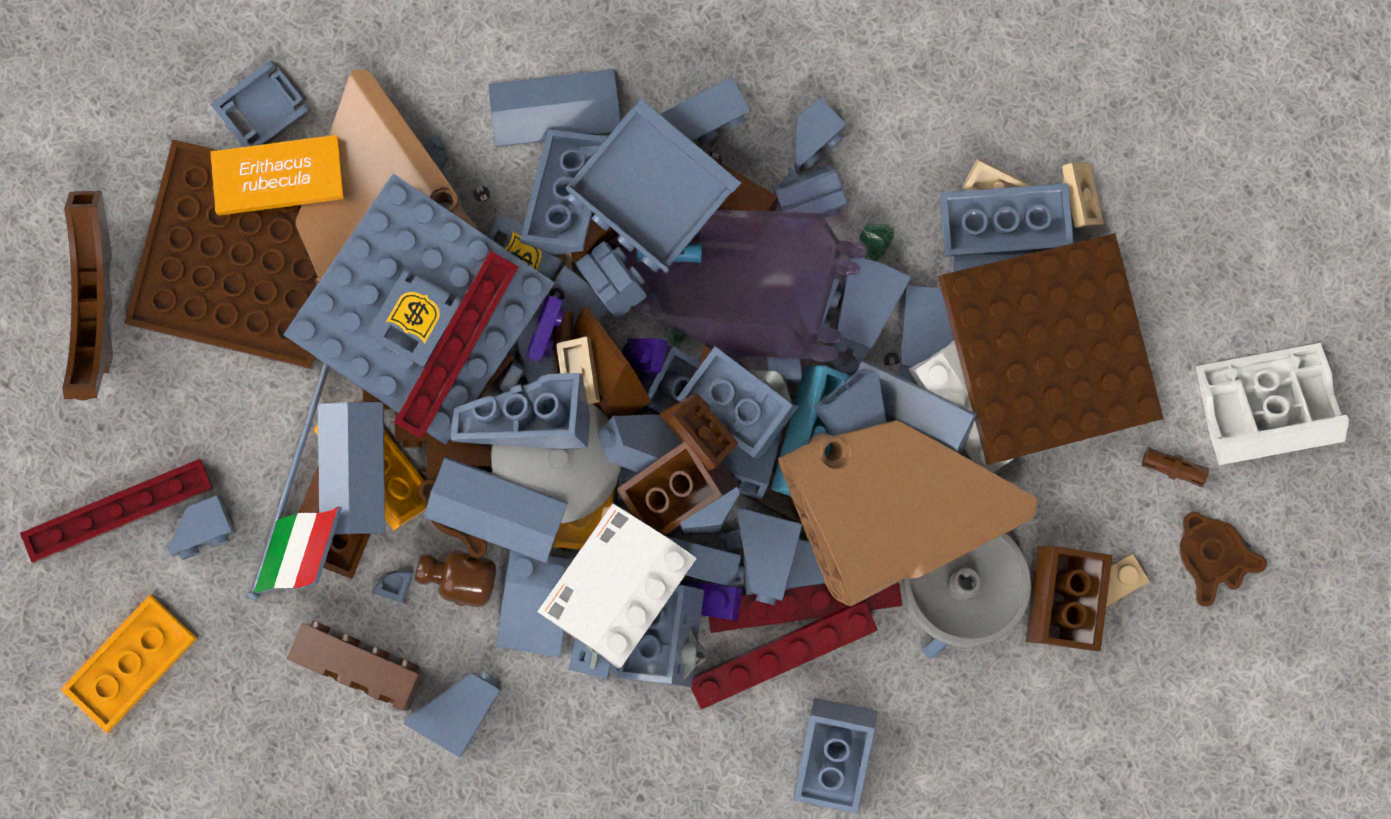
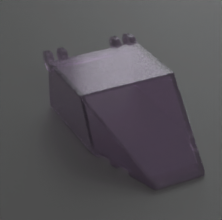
M716 210L689 242L702 243L701 263L673 262L668 267L669 270L667 272H664L661 268L655 272L643 261L637 262V248L635 247L630 251L617 240L620 234L609 241L608 244L613 250L619 247L630 261L625 267L628 270L634 267L645 281L640 287L646 293V298L636 306H631V310L711 349L715 346L719 347L730 355L812 359L818 362L833 361L838 352L829 346L816 345L817 339L825 343H838L842 338L840 331L821 328L835 274L838 272L843 275H857L861 268L856 262L840 260V256L858 259L863 258L865 254L863 246L854 242L838 240L821 214L804 212Z

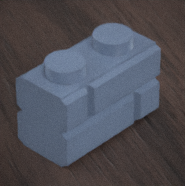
M832 165L771 186L773 194L777 196V206L780 215L787 227L791 225L793 228L804 227L811 223L810 218L821 214L823 217L834 216L841 212L840 207L847 205L837 171Z
M602 242L592 250L591 254L588 253L578 260L576 266L615 318H620L630 310L631 306H636L646 298V293L640 287L645 281L634 267L629 270L625 267L630 261L619 247L613 250L607 242Z

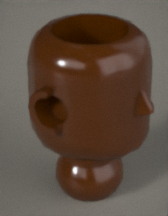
M459 550L450 551L444 561L436 560L430 554L420 555L415 580L423 585L429 583L439 584L438 593L446 601L454 602L459 606L479 608L485 606L491 597L496 577V565L488 557L474 558L470 553Z

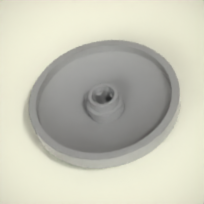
M588 404L590 413L588 448L551 449L492 444L491 467L494 475L568 502L561 523L579 520L597 510L611 495L620 475L621 466L607 461L597 433L609 419L594 404Z
M1006 533L926 575L901 580L906 606L918 625L937 640L958 647L983 646L1006 635L1023 616L1029 602L1031 590L1030 573L1026 560L1017 544Z

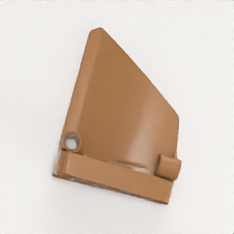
M353 70L349 75L329 136L337 135L339 137L345 199L303 204L296 218V228L318 276L315 279L316 284L319 283L392 173L438 204L442 202L451 204L452 206L447 209L448 211L478 230L458 202V196L371 72L367 70Z

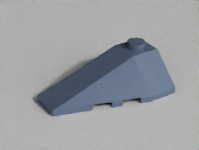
M547 374L539 377V381L525 386L517 385L511 387L509 392L495 397L487 396L454 408L451 440L464 443L551 449L588 448L590 413L582 374Z

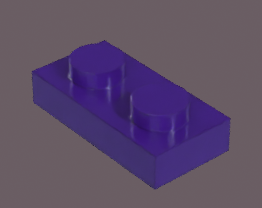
M552 296L545 298L525 358L536 362H541L542 357L548 358L554 342L550 338L553 326L559 327L565 309L560 308L563 300Z
M628 338L627 344L622 349V354L635 373H661L668 341L659 338Z
M681 580L680 585L704 590L701 616L738 621L742 588Z

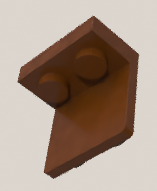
M698 393L664 409L660 413L661 418L682 443L684 441L708 470L716 468L738 445L730 430L721 423L711 410L709 404Z

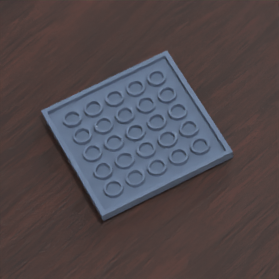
M392 173L284 333V336L399 413L424 368L367 337L366 334L404 268L407 267L412 270L406 282L411 284L415 275L419 274L451 292L452 294L446 303L451 306L457 296L462 299L464 298L490 251L519 267L517 273L427 433L446 445L451 439L454 408L478 399L556 283ZM391 327L386 336L387 339L412 353L419 343Z

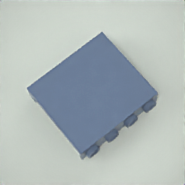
M640 98L566 186V190L570 192L567 199L580 210L586 206L595 213L592 220L606 231L609 227H612L618 232L620 236L617 240L630 251L636 247L645 255L642 261L653 271L657 272L661 268L664 272H667L672 262L741 182Z

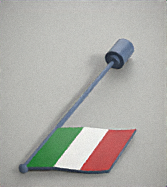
M325 363L252 591L248 592V597L251 600H257L260 597L258 594L272 590L304 589L319 583L342 510L340 506L322 513H297L282 518L330 368Z

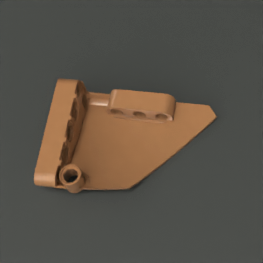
M898 420L838 435L818 433L812 437L809 444L803 445L778 459L780 469L827 588L836 600L848 606H853L905 578L911 579L926 575L1032 520L1038 503V498ZM831 442L832 451L828 456H825V447Z

